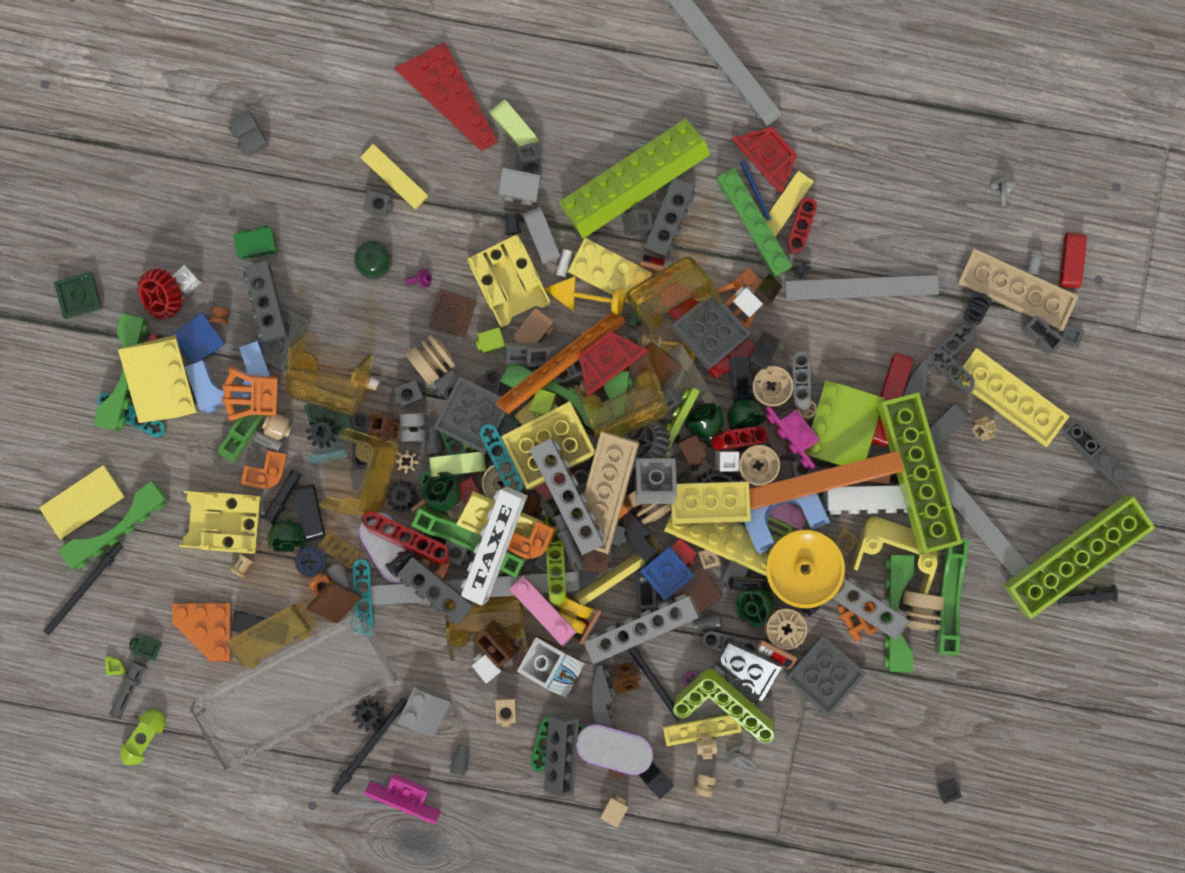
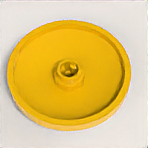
M796 530L784 535L773 545L767 557L766 575L773 592L782 601L798 608H813L828 602L839 591L845 575V564L841 551L829 537L814 530ZM808 565V569L802 571L801 566Z

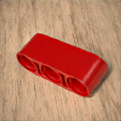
M812 198L803 199L798 206L786 245L787 250L793 254L801 252L806 244L817 209L816 201ZM803 204L811 205L812 211H804ZM804 222L806 229H798L797 223ZM794 239L798 240L801 247L794 248L791 245V241Z
M1066 232L1064 236L1059 286L1081 288L1087 246L1086 234Z
M763 427L728 430L712 437V446L717 451L752 447L765 443L767 432Z

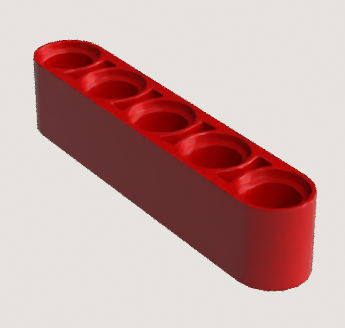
M894 352L880 397L885 398L884 401L903 396L913 364L912 357ZM879 416L872 443L886 447L888 442L881 417Z
M371 511L364 514L362 523L369 533L437 565H445L449 562L450 553L444 544ZM371 519L377 520L373 526L367 525ZM388 527L394 528L390 534L384 533ZM410 535L409 541H401L403 536ZM427 543L428 547L425 550L418 549L420 544ZM439 551L445 552L442 558H437L436 554Z

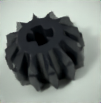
M975 292L964 311L963 319L971 324L979 325L991 305L992 298L983 292Z
M322 416L320 421L318 417H315L316 424L309 422V425L313 428L312 430L306 429V432L312 433L307 439H314L312 442L313 446L319 443V448L323 449L324 442L328 448L331 447L330 440L334 443L337 442L333 435L339 436V432H334V429H337L339 426L337 424L332 425L334 421L332 418L327 421V417ZM320 428L327 429V432H325V437L319 435V433L321 432Z
M400 480V486L394 481L393 486L395 489L387 488L388 491L392 492V495H385L386 498H392L387 504L392 505L395 503L393 506L394 511L398 509L399 505L400 512H404V506L410 511L411 506L409 503L417 504L416 501L412 500V498L419 497L418 494H412L417 488L409 489L412 484L410 481L407 482L405 487L404 480ZM400 491L407 494L404 501L398 499Z
M372 698L368 700V705L364 699L361 700L362 706L356 704L355 708L358 711L352 712L353 716H358V718L353 720V723H361L358 729L365 725V732L369 731L370 726L375 731L377 729L376 724L378 726L383 724L379 719L385 718L384 714L379 713L384 710V707L377 708L380 703L379 701L372 705ZM368 710L371 711L370 714L373 713V717H371L369 720L366 719L367 716H364V714L367 713Z

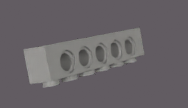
M551 437L531 447L529 450L581 554L584 555L604 545L605 535L601 528L597 529L594 523L597 519L592 510L588 511L586 507L588 501L584 493H579L577 489L579 483L575 475H570L568 469L571 467L566 458L562 459L559 453L562 449L558 441H553ZM548 455L556 457L557 462L555 465H549L546 462ZM558 472L565 475V481L562 483L555 480V474ZM564 491H572L574 498L566 500L563 496ZM580 508L583 511V516L580 518L574 517L572 510ZM589 526L592 533L590 535L582 534L581 527Z
M803 565L801 568L802 571H806L808 569V565ZM850 577L847 580L844 578L842 589L832 599L897 641L910 622L906 618L908 615L900 609L894 611L890 608L891 604L882 598L880 601L873 597L874 593L869 589H860L857 587L858 583ZM857 592L859 593L858 600L850 601V594ZM871 602L875 603V610L867 612L865 609L866 605ZM885 613L892 614V620L888 623L882 622V616Z
M686 594L675 598V603L669 605L668 602L657 606L659 609L657 611L651 612V610H647L640 614L641 618L639 619L629 618L623 621L624 625L617 628L614 625L605 629L606 633L603 635L596 633L589 636V641L584 644L592 663L595 664L700 618L701 614L693 596L687 597ZM675 607L681 610L679 618L674 617L672 613ZM657 615L663 617L664 622L661 626L655 622ZM639 623H643L646 626L645 633L638 631ZM623 630L629 635L627 641L621 639L620 634ZM605 638L611 641L609 649L603 645Z

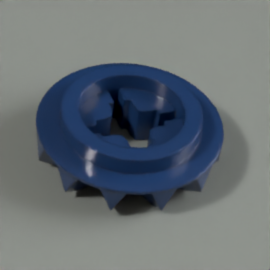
M305 547L296 555L295 566L303 576L315 577L325 569L326 558L324 553L317 547ZM310 555L312 559L319 561L313 564L312 570L309 564H303V562L309 560Z

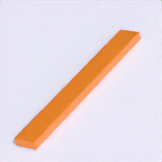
M612 312L498 399L495 402L498 408L509 414L580 359L579 354L609 331L614 332L626 323L624 317L614 315Z
M896 451L749 489L750 508L753 510L902 472L904 469L900 453Z

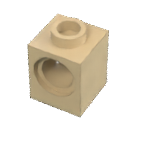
M496 698V724L501 723V727L512 726V723L517 721L516 698ZM509 708L512 712L511 716L503 717L501 709Z
M611 795L600 814V819L617 828L628 809L627 800L619 795H616V797Z

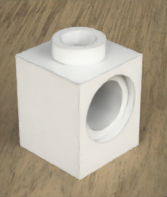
M185 265L172 275L173 278L177 277L176 282L181 284L179 286L180 290L184 291L187 295L202 283L191 269Z
M750 286L745 289L741 287L735 293L737 298L733 302L746 315L751 317L764 303L754 295L755 291Z
M715 450V469L718 471H739V452L735 450Z
M482 652L473 659L475 663L472 667L486 684L502 671Z

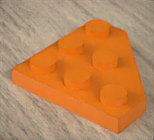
M232 603L172 604V623L209 661H231L230 629Z

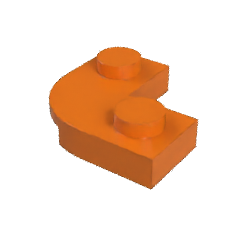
M267 450L264 469L244 466L241 484L262 489L277 485L284 474L287 454Z
M536 521L530 538L514 531L507 551L527 559L539 557L547 551L556 528L541 521Z

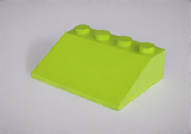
M825 381L811 428L819 438V442L806 450V455L810 458L838 466L867 459L880 416L877 405L884 402L885 398L845 385Z

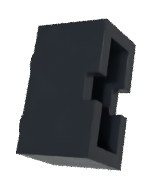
M748 356L730 358L729 376L733 401L753 398L752 371Z

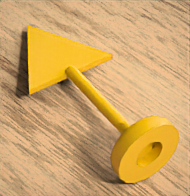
M576 276L544 288V290L573 312L575 297L611 303V311L617 316L622 314L625 305L626 295L624 289L615 290L612 298L575 292Z

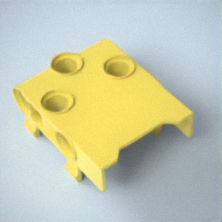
M515 235L468 258L467 262L501 328L509 325L512 317L535 306L544 308L551 304L519 235ZM494 251H499L502 256L500 259L494 260L491 258V254ZM519 260L527 262V266L523 269L518 268L516 265ZM490 276L493 279L492 284L484 285L482 283L483 279Z
M184 491V493H187V502L191 505L189 533L183 537V545H179V547L237 553H257L258 531L261 526L260 509L262 496ZM232 498L237 501V506L234 509L229 506V501ZM249 519H252L255 523L254 528L251 530L246 526ZM229 536L234 540L231 547H228L225 542Z

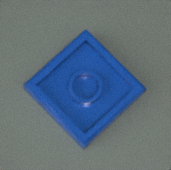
M200 313L171 335H176L179 347L192 364L203 361L226 344L212 324L209 323L204 313Z
M670 546L640 570L664 601L694 577L693 573Z

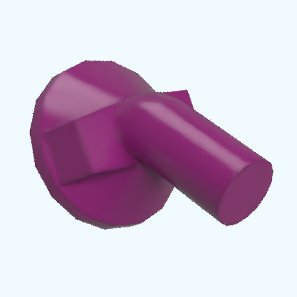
M421 269L417 271V276L404 278L405 285L419 283L420 287L427 288L432 282V275L427 269Z

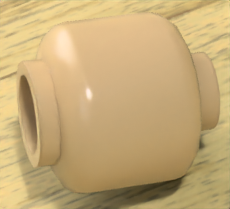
M276 413V416L267 415L261 428L264 429L263 432L266 436L279 441L283 436L288 437L292 427L289 426V418Z

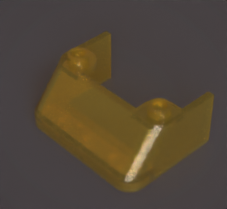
M692 257L679 259L632 287L626 293L631 307L645 330L656 343L659 342L655 330L662 324L660 316L691 297L696 301H705L712 296L719 305L722 304L712 279Z
M302 333L288 346L286 391L288 395L294 399L345 415H353L359 409L370 382L372 354H368L356 366L351 374V378L318 368L317 357L305 351L306 334Z
M647 355L643 356L647 371L640 373L636 377L635 383L637 388L607 401L601 402L597 395L583 397L578 385L574 386L597 441H599L602 431L622 436L662 419L667 415L669 409L657 374Z
M345 428L338 438L356 443V457L360 461L367 463L358 498L346 496L342 500L325 496L320 502L319 507L347 516H364L365 513L371 511L379 514L382 510L397 460L398 448L392 442Z
M515 595L490 597L488 602L482 606L471 601L475 606L460 624H452L446 619V640L451 661H455L454 647L466 645L469 642V635L478 634L492 620L500 625L503 631L507 630L509 638L514 640L522 639L524 652H528L524 605ZM454 600L447 601V608L453 609L455 607Z
M299 602L281 610L225 643L242 667H248L250 670L259 665L258 661L288 643L298 638L302 641L310 637L311 634L309 632L317 629L303 602Z

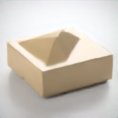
M706 549L698 551L704 570L723 564L721 556Z

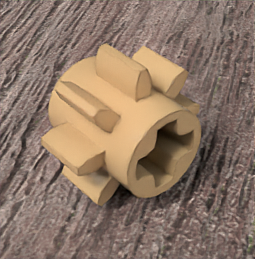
M985 416L974 421L976 425L972 430L975 437L981 438L982 441L995 437L994 432L997 428L994 420H990Z
M406 450L405 455L398 453L400 459L395 460V462L399 463L400 466L397 470L404 468L405 474H408V469L416 471L414 465L419 464V462L415 461L414 458L417 454L415 453L410 456L409 450ZM404 458H411L410 466H403Z
M701 735V740H696L697 755H702L703 759H712V754H717L716 739H711V735Z

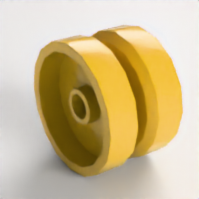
M566 597L565 602L562 604H553L560 608V610H556L577 631L576 633L582 634L586 624L576 617L590 618L593 609L587 605L583 606L569 597Z

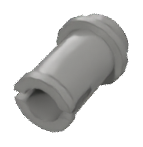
M1032 251L1029 254L1031 258L1027 273L1039 276L1041 261L1044 260L1043 253Z

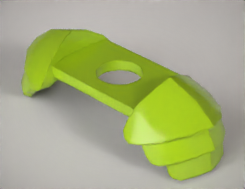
M148 710L139 717L140 723L127 743H122L120 748V757L124 765H138L145 760L142 754L157 732L162 733L166 726V717L162 711ZM138 733L146 735L147 739L144 744L137 743L136 735Z

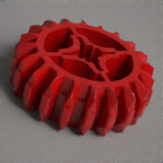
M155 268L146 271V273L139 277L140 280L137 282L139 287L136 289L139 292L137 297L141 299L140 304L144 305V310L149 311V315H154L155 319L160 318L163 320L170 319L181 311V307L184 306L182 301L185 299L181 294L184 291L180 290L179 286L181 284L176 282L177 277L173 278L171 272H167L166 269Z

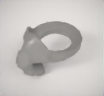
M1002 177L996 179L991 184V188L998 189L999 184H1002L1001 205L1002 207H1007L1010 191L1016 187V184L1010 178Z
M735 745L727 751L726 758L729 766L737 764L739 768L744 767L751 771L756 770L757 766L751 759L742 754L735 753L736 751L742 752L744 745Z

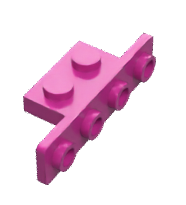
M770 406L766 407V418L771 424L775 423L779 428L777 432L781 438H786L790 444L788 446L794 454L798 453L803 467L806 470L809 468L813 472L815 465L806 455L805 451L818 443L819 438L797 410H794L780 420Z
M393 774L388 788L370 781L364 792V795L371 799L378 800L390 807L397 808L432 824H436L441 813L440 810L424 804L429 788L396 774Z

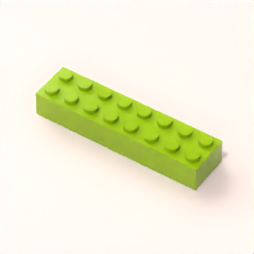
M685 118L558 203L565 216L584 239L711 154L703 137Z
M919 392L881 402L877 407L890 453L899 451L904 471L896 474L919 555L962 544Z
M1124 495L1002 586L1023 616L1032 619L1155 529V526L1135 497Z

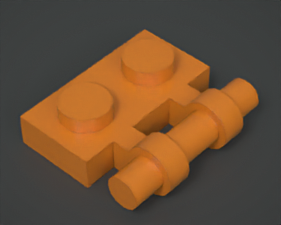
M859 596L855 597L850 601L854 602L858 600ZM871 602L866 605L865 609L867 612H872L875 610V607ZM842 605L837 607L840 619L844 620L849 629L847 631L850 636H853L855 642L862 639L859 633L861 630L864 629L867 635L879 630L859 616L857 618L860 624L855 626L851 619L854 613L846 610Z

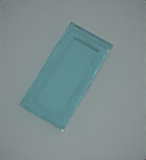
M340 450L309 456L308 459L309 464L314 465L350 458L348 450Z

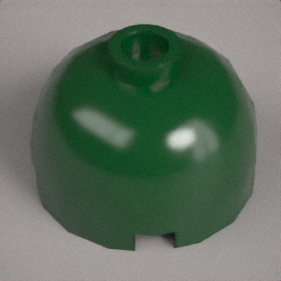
M367 241L357 248L354 254V264L362 276L368 279H378L389 272L392 266V255L384 244L378 241Z
M750 398L733 401V405L727 412V420L731 430L743 429L748 426L750 428L756 427L766 419V413L761 404Z
M715 403L696 407V412L691 414V411H689L685 419V424L693 435L695 434L699 438L712 439L721 430L724 423L721 406L717 407Z
M439 472L437 474L440 476L434 479L430 477L426 481L421 492L424 501L429 507L437 511H447L456 506L460 501L462 495L461 485L452 473Z
M281 519V522L274 524L268 532V548L270 549L272 546L273 551L294 552L295 547H300V550L305 548L306 536L303 528L297 522L292 521V519Z
M761 588L747 589L741 592L735 602V610L739 619L742 622L746 621L749 623L748 626L751 627L764 625L774 613L775 605L771 594Z

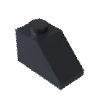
M653 761L646 771L638 774L659 799L674 787L673 782Z

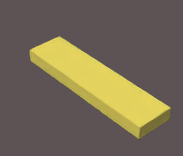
M374 144L360 157L415 210L429 197Z
M800 171L796 173L769 212L772 219L767 221L765 218L775 237L814 182Z
M636 553L574 594L573 597L579 604L584 606L646 563Z
M729 714L663 726L666 746L701 740V735H711V738L740 733L742 732V727Z

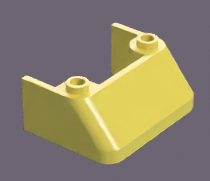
M879 517L868 518L864 523L850 569L858 570L863 553H878L882 548L883 542L919 554L913 530ZM939 550L919 555L917 565L920 571L925 573L919 589L920 593L928 594L938 564Z

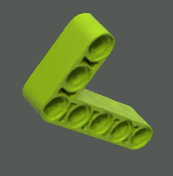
M572 511L573 516L578 518L579 511ZM549 515L545 517V524L550 526L555 524ZM556 528L546 551L549 599L551 603L559 605L565 602L567 594L564 544L562 539H559L557 536L558 531Z
M708 669L703 671L675 697L673 711L677 717L685 718L689 716L704 701L710 698L760 742L769 743L774 739V722L714 670Z

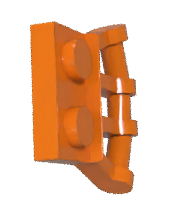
M748 268L731 284L712 290L709 294L714 292L722 301L721 293L731 289L737 292L741 287L745 289L748 286L756 291L762 281ZM735 294L724 303L727 307L737 298ZM738 308L733 314L737 317L742 310ZM756 312L751 317H748L746 322L738 319L747 330Z
M230 366L228 369L229 374L225 383L222 384V390H224L222 403H224L227 410L228 421L248 415L276 416L278 377L250 375L234 366ZM237 376L251 382L252 385L233 384ZM232 391L251 392V398L232 397ZM233 404L251 405V407L237 412Z

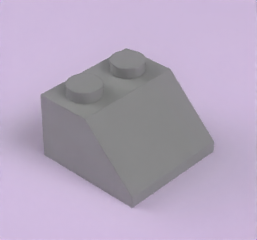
M502 168L499 196L502 197V200L511 203L514 200L521 201V204L525 206L537 205L541 188V176Z
M636 458V504H675L677 497L675 458Z
M416 685L398 723L414 731L435 737L451 701Z

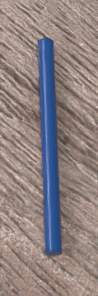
M743 160L740 162L767 221H770L772 218Z

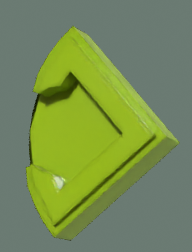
M105 656L106 676L127 674L126 667L121 660L113 656Z

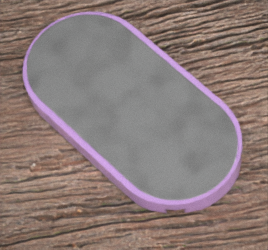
M375 512V513L380 514V515H382V516H384V517H386V518H388V519H390V520H392V521H395L392 516H390V515H388V514H386V513H383V512ZM371 519L367 525L373 526L377 520ZM361 523L359 529L360 538L380 573L387 581L400 584L401 578L399 576L394 577L387 570L385 564L390 563L397 557L398 552H404L405 549L369 533L363 523ZM388 527L384 533L390 534L394 528ZM403 536L401 541L407 542L405 536Z
M598 724L584 728L578 735L576 744L578 754L584 761L590 764L629 775H638L646 771L652 763L653 751L651 745L641 736Z

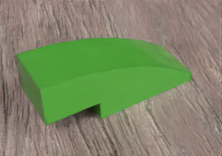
M248 415L238 418L229 430L228 436L218 448V454L235 464L265 415Z

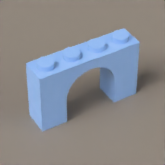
M256 341L239 347L246 366V373L258 376H272L269 365L265 361L260 342ZM200 361L186 366L185 370L199 410L211 413L218 410V406L224 405L222 403L224 391L215 385L207 362ZM244 380L242 385H252V383ZM232 391V397L251 398V392Z
M817 493L753 510L750 508L751 521L744 523L759 554L771 549L775 544L768 527V518L772 510L778 505L792 503L799 506L803 510L812 530L830 523Z

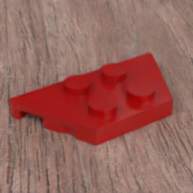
M773 127L749 132V134L734 136L732 141L776 191L781 194L797 157L794 150Z
M611 331L579 354L587 396L589 397L646 354L648 350Z

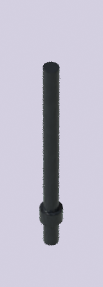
M117 542L109 553H105L101 558L100 564L43 630L45 634L50 635L105 568L108 565L111 566L115 561L116 555L124 547L121 543Z
M618 622L614 624L617 628L621 627ZM624 630L620 634L622 640H628L629 635ZM636 647L628 649L676 721L682 720L683 718L677 717L674 714L673 701Z
M401 698L346 771L344 770L341 773L340 779L331 790L334 794L337 795L344 785L351 781L354 772L406 706L407 700L405 698Z

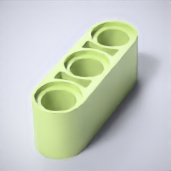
M505 99L489 111L518 147L531 143L535 145L539 142L536 135Z
M482 452L429 458L431 477L440 476L437 474L439 472H449L457 475L487 470L485 454Z

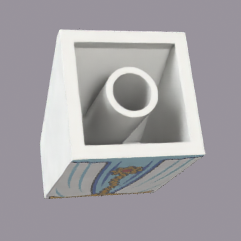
M536 637L517 672L542 687L567 698L586 664Z

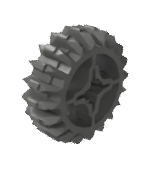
M653 420L642 421L641 425H636V429H632V433L628 435V439L640 442L636 458L667 457L666 452L670 450L668 445L671 444L669 440L671 435L668 434L666 427L662 426L659 422ZM636 458L633 465L634 469H636Z

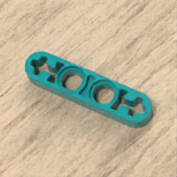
M107 392L100 394L97 399L98 405L104 402L103 399L108 398L111 394ZM130 404L129 412L125 415L127 423L151 436H164L167 430L164 422L161 420L150 422L156 426L160 424L161 432L154 433L155 429L148 426L149 422L138 425L135 420L137 417L135 408Z
M491 424L484 425L480 430V436L505 487L510 488L512 485L510 479L506 481L505 477H510L516 473L513 479L516 483L520 482L517 491L521 493L524 488L523 481L498 430ZM488 428L490 431L494 430V433H492L494 440L499 439V441L493 442L490 446L487 444L491 443L488 436L484 437ZM501 446L503 453L500 456L493 455V447ZM503 463H509L512 466V470L507 474L501 471Z
M365 559L357 560L353 564L354 591L359 592L362 596L355 605L356 629L361 634H368L374 629V611L370 587L372 585L371 565ZM360 562L367 566V569L363 571V576L368 575V579L362 578L357 580V576H361V571L357 570ZM361 581L368 584V590L364 593L358 590V584ZM361 601L369 603V609L366 612L359 609ZM370 613V617H366V623H370V627L367 628V631H364V628L360 627V624L364 622L363 617L359 618V614L366 615Z

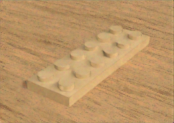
M976 249L972 250L957 283L973 292H983L991 297L993 301L1028 317L1039 316L1050 327L1059 331L1064 330L1079 297Z
M605 431L600 433L584 495L588 501V504H586L588 511L592 510L597 519L594 522L597 529L601 528L606 538L603 540L604 545L594 550L608 554L610 553L640 442ZM581 509L579 511L578 518L583 516V511ZM589 526L581 527L582 534L590 535L592 533Z

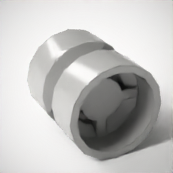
M425 414L400 415V426L403 427V430L400 431L401 442L426 441L425 430L422 429V426L425 425ZM416 427V432H410L409 428Z

